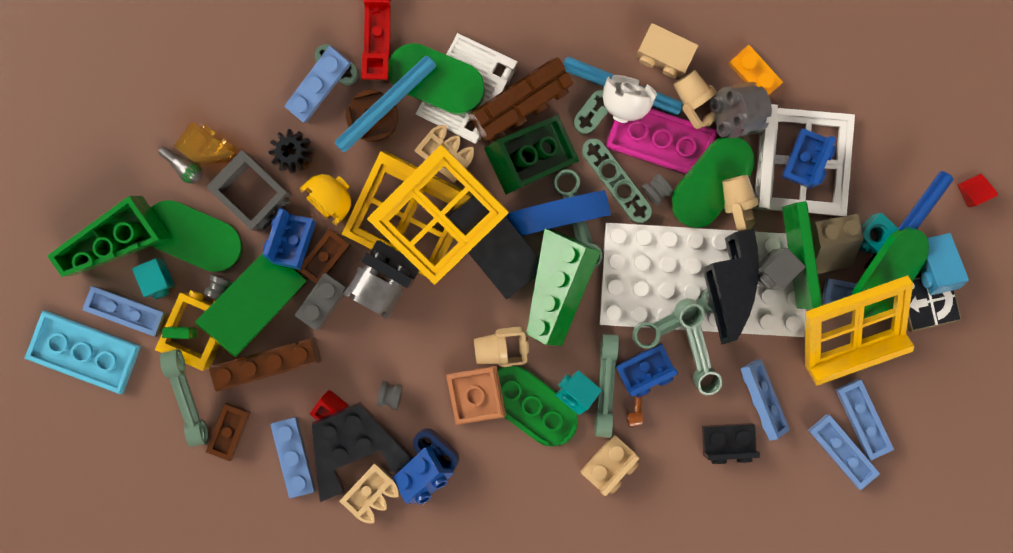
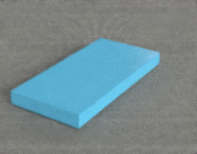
M42 310L24 359L112 392L124 394L141 345L50 311Z

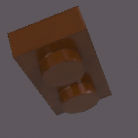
M328 229L303 261L299 271L317 284L324 273H329L350 247V244L333 230Z
M225 403L206 453L231 461L249 418L250 411Z

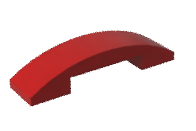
M363 0L365 13L362 80H388L391 44V0Z

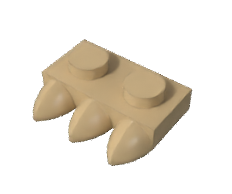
M439 125L433 128L414 150L420 157L426 160L444 143L466 168L471 165L470 163L474 156L473 147L464 148L457 153L460 146V136H453L445 142L443 141L447 132L446 125ZM445 166L439 170L452 183L455 184L458 181Z
M375 462L339 502L357 519L371 524L375 522V518L370 506L377 510H386L387 504L382 493L396 498L399 497V491L393 477Z

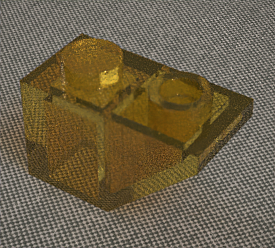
M191 122L173 145L193 162L200 165L228 162L237 155L234 152L236 147L224 138L221 141L213 136L215 131L205 123L198 125Z

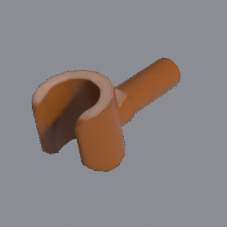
M642 396L635 398V412L627 413L629 427L639 426L643 422L641 412Z

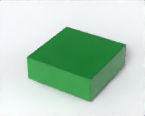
M164 327L162 329V338H197V328Z

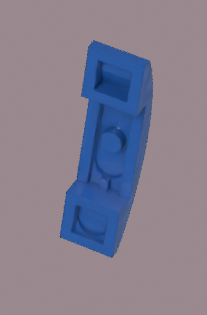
M606 190L517 210L508 213L506 217L521 236L544 231V229H553L609 216L611 212Z

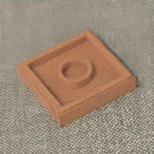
M497 365L446 375L456 425L506 416Z

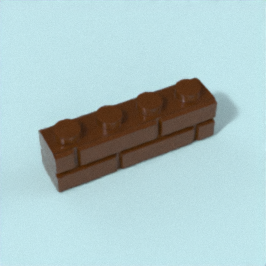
M558 57L553 58L468 115L481 137L485 141L492 139L495 142L506 136L505 130L512 125L514 128H517L528 120L526 116L534 111L537 114L549 106L547 102L555 97L558 100L569 93L567 88L572 86L574 82L568 72H566L561 60Z
M313 337L209 367L214 389L218 392L322 361L316 339Z

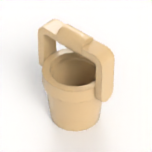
M696 70L689 72L673 84L683 103L682 109L694 128L700 129L704 126H710L716 120V115L712 111L702 121L694 111V109L717 94L715 88L712 85H708Z
M748 175L722 181L725 212L733 213L737 231L751 229L755 224L753 207L758 206L759 203Z
M523 327L497 329L496 334L474 339L477 364H499L500 367H510L527 363L529 338L525 336ZM520 335L518 342L521 356L508 358L505 337Z

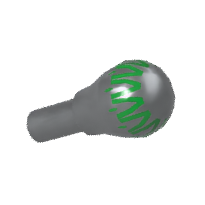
M165 146L160 148L158 154L172 164V168L183 182L194 184L201 179L202 169L198 163L181 156L178 157Z

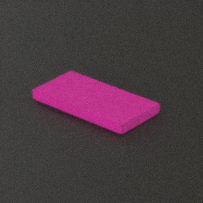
M651 108L643 118L635 121L621 123L614 119L606 148L686 175L709 145L716 140L718 133L717 130L706 126L696 129L688 120Z

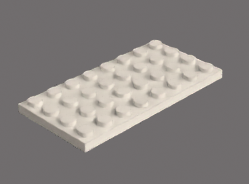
M605 223L599 325L635 327L642 322L654 323L672 314L676 305L681 300L690 298L697 301L701 299L702 293L707 289L702 268L715 262L730 260L725 238L738 231ZM755 232L759 262L773 249L788 248L785 233ZM793 280L783 290L763 289L757 285L755 301L748 321L742 331L743 334L805 336L806 309H797ZM708 294L707 304L712 308L710 297ZM708 312L705 314L704 320L701 323L702 331L718 332L714 313ZM683 325L676 328V330H686Z

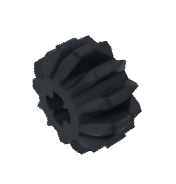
M291 129L287 130L286 137L281 132L277 133V137L280 140L278 142L271 140L270 142L276 149L268 151L270 155L276 156L272 159V164H280L279 170L282 172L288 168L291 174H295L296 166L301 171L305 170L302 162L311 163L312 160L306 154L314 152L312 148L307 147L311 142L310 139H302L303 133L300 131L294 135ZM290 148L296 150V153L289 155L286 151Z

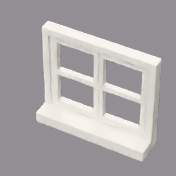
M771 104V117H767L766 121L769 124L765 130L759 133L754 193L758 198L759 205L753 207V209L782 212L783 206L806 201L809 214L847 216L855 114L785 109ZM778 122L805 124V129L811 131L812 125L839 127L836 160H828L824 168L835 169L833 203L806 200L807 187L800 185L799 200L772 197L775 164L786 165L789 156L776 155Z

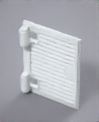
M458 33L446 54L473 66L481 74L485 86V95L480 106L504 91L506 86L509 85L518 61ZM498 63L506 67L501 77L493 74ZM422 102L416 112V115L438 126L446 125L448 131L475 144L481 139L476 126L473 132L465 128L470 119L468 114L471 111L464 115H452Z

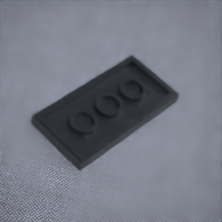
M472 195L447 215V217L466 235L490 211ZM506 216L468 252L506 300L537 275L538 256Z

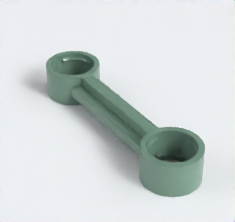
M569 169L560 171L554 179L555 191L563 196V199L578 196L577 190L580 186V179L577 173ZM562 174L571 175L576 181L575 188L568 193L558 188V179ZM586 221L571 224L576 240L601 251L597 245L593 244ZM602 251L598 257L595 267H597L602 261Z
M708 289L702 293L701 299L696 301L704 309L705 314L708 312L713 313V309L707 304ZM695 306L687 308L683 312L682 319L685 321L692 319L696 314L697 308ZM673 312L654 323H639L633 329L632 338L639 347L652 348L658 344L661 336L682 326V324L675 318ZM642 326H649L655 331V339L651 344H641L638 341V331Z
M690 298L683 299L676 305L674 315L686 329L696 366L692 381L702 394L713 395L722 387V377L711 366L701 323L704 320L705 312L695 300ZM695 306L697 308L695 316L690 320H683V312L687 308ZM714 374V379L710 385L700 386L705 376Z
M602 334L599 388L602 391L598 395L594 426L595 437L611 438L615 368L619 348L618 335Z
M179 349L162 352L160 355L161 369L164 376L170 379L185 423L184 434L189 447L207 444L209 439L208 428L204 419L199 417L185 375L186 366L183 354Z

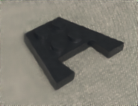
M361 402L312 422L320 502L344 492V487L335 470L380 450L391 472L403 468L414 458Z

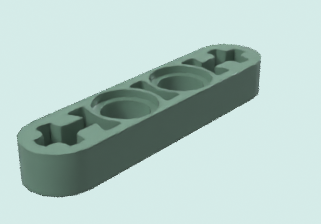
M598 139L587 140L581 150L584 160L632 222L643 223L647 221L652 213L650 204L606 146ZM588 145H591L592 147L598 146L599 150L597 153L600 156V158L602 159V157L606 155L608 159L602 161L599 164V166L596 167L594 163H596L598 159L595 155L589 156L587 154V152L589 151ZM606 164L613 165L616 169L615 176L612 178L604 177L601 171L602 167ZM625 184L630 187L631 195L628 198L623 199L618 196L617 188L619 185ZM635 195L639 199L634 202L637 207L643 206L646 209L643 212L644 218L633 215L636 210L632 204L628 208L625 205Z

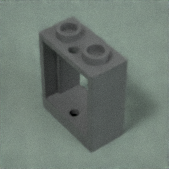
M243 150L206 187L252 231H258L259 229L263 231L272 222L271 217L279 208L285 209L290 203L288 199L292 196L265 168ZM249 166L278 192L253 219L225 194L227 189Z

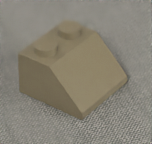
M859 214L810 223L818 274L852 267L863 241Z

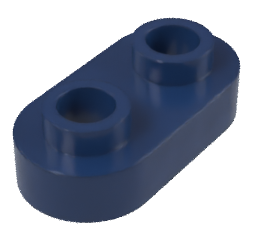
M425 428L420 430L414 437L413 447L417 453L425 447H432L443 469L452 468L453 471L459 463V454L436 431ZM424 438H430L432 443H427ZM443 455H448L451 460H445Z

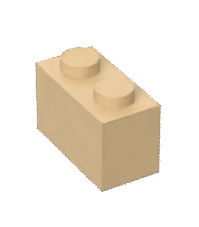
M651 23L635 57L639 58V62L647 67L653 68V66L662 69V73L670 78H682L698 45Z

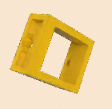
M190 290L189 293H179L165 327L178 326L187 303L204 311L213 303L204 300L205 295ZM161 334L155 350L162 353L179 349L183 354L185 364L204 371L212 365L220 344L210 337L203 354H200L171 341L172 338H162Z

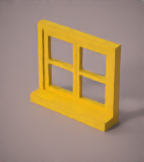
M442 143L367 220L435 285L509 211ZM445 166L465 188L444 209L440 210L420 189ZM470 191L490 212L465 235L445 214ZM413 197L434 218L410 241L389 220ZM439 222L458 243L434 265L415 244Z
M386 150L380 151L342 235L371 250L376 241L380 240L399 251L391 242L389 243L360 227L371 203L377 206L383 203L374 197L385 174L388 173L405 181L418 167ZM434 175L420 190L449 204L463 189ZM467 192L454 205V210L457 207H459L462 203H464L467 199H469L473 194ZM413 197L410 199L405 212L399 210L395 214L401 217L397 229L405 234L410 222L421 228L427 225L413 218L419 205ZM432 227L428 232L440 237L429 259L436 265L447 254L454 237L445 228L441 232Z
M908 275L805 312V367L816 386L913 352L914 345L906 334L913 282ZM895 296L893 309L863 319L865 306ZM852 311L851 324L821 334L822 321ZM892 317L891 329L862 339L863 327ZM851 332L849 344L821 353V342Z

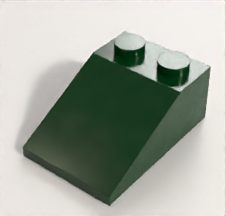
M559 115L500 138L484 148L505 195L580 161Z

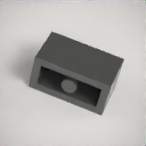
M788 248L773 249L759 262L758 285L763 289L783 290L806 266Z
M324 273L294 316L314 330H321L345 295L343 293L348 286L332 274Z

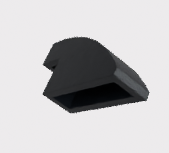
M754 229L734 232L727 236L725 242L730 260L715 262L702 268L721 345L738 340L748 321L755 301L759 259Z

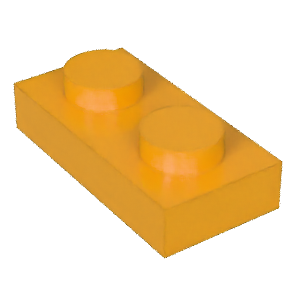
M750 45L728 63L745 83L756 82L757 84L755 85L763 87L767 91L768 96L783 83Z

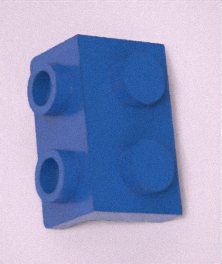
M802 128L798 133L781 177L809 189L821 184L827 174V170L824 169L826 163L832 159L836 151V146L834 145L836 137L829 136L826 138Z
M279 208L277 215L272 220V230L269 238L264 243L263 256L272 264L301 270L316 222L311 218L291 215L285 209Z
M662 343L616 364V369L627 392L631 396L636 395V397L646 395L651 391L650 388L657 384L663 386L674 380L673 376L678 374Z
M425 447L393 477V480L406 504L417 503L421 505L428 502L432 497L431 494L437 489L444 487L454 472L452 468L443 469L432 447Z

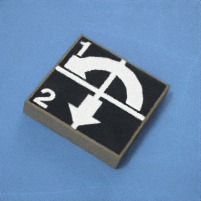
M921 276L914 278L912 281L913 288L907 324L908 331L913 332L962 320L955 290L930 295L928 289L922 284Z

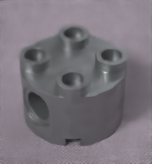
M756 82L723 87L717 92L715 97L710 99V109L716 115L715 122L717 133L720 137L738 138L744 135L760 133L767 128L769 123H766L767 117H771L772 107L768 93L763 87L755 85L757 84Z
M364 265L363 269L358 267L354 279L346 287L343 295L350 297L353 294L351 299L389 319L397 301L403 295L401 291L403 286L390 278H387L385 281L378 278L380 272L368 265Z

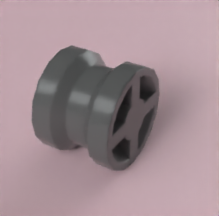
M658 173L653 176V180L650 183H645L641 186L645 195L656 206L662 202V198L673 193L671 186Z
M211 274L209 278L211 281L210 285L205 288L204 294L218 299L234 281Z
M382 381L377 406L383 407L387 405L394 410H398L403 385L397 384L393 386L387 381Z

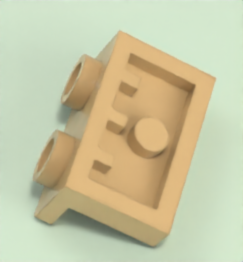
M613 434L580 472L604 496H607L609 492L613 494L622 484L620 480L626 473L630 475L639 465L637 461L640 457Z

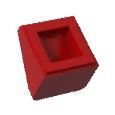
M982 173L957 184L967 207L980 205L998 196L997 191Z
M328 390L309 414L318 420L347 408L348 404L334 392Z

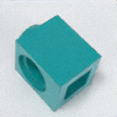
M883 213L872 214L861 226L863 241L859 249L867 254L878 253L887 238L898 227ZM872 229L876 230L878 234L875 242L870 237Z
M155 258L132 268L143 297H153L154 300L169 295L168 290L176 287L164 259Z
M578 370L571 376L569 374L564 376L558 384L561 389L555 396L580 415L590 408L602 389Z

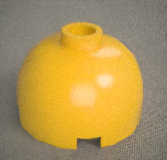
M319 174L307 180L300 187L302 193L305 190L309 193L306 197L307 200L324 217L332 216L335 218L332 222L334 225H338L350 210L351 197L347 192L349 185L340 176L335 179L330 175Z

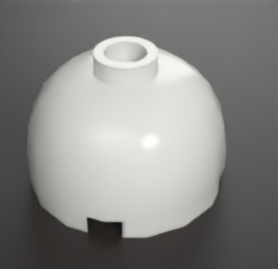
M613 75L612 79L607 78L604 86V106L610 114L614 115L613 118L618 122L627 123L628 121H635L643 118L651 110L657 96L656 91L648 84L646 88L639 86L640 80Z

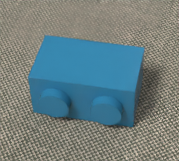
M951 233L927 238L929 252L924 265L920 269L923 286L928 289L930 295L962 288L969 279Z

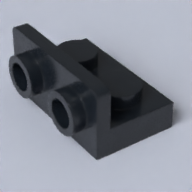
M380 240L376 241L370 253L366 252L361 261L406 288H410L420 271L402 253Z
M755 424L702 426L703 456L707 460H711L712 464H726L728 459H737L739 463L753 462L752 458H760V452L756 450Z

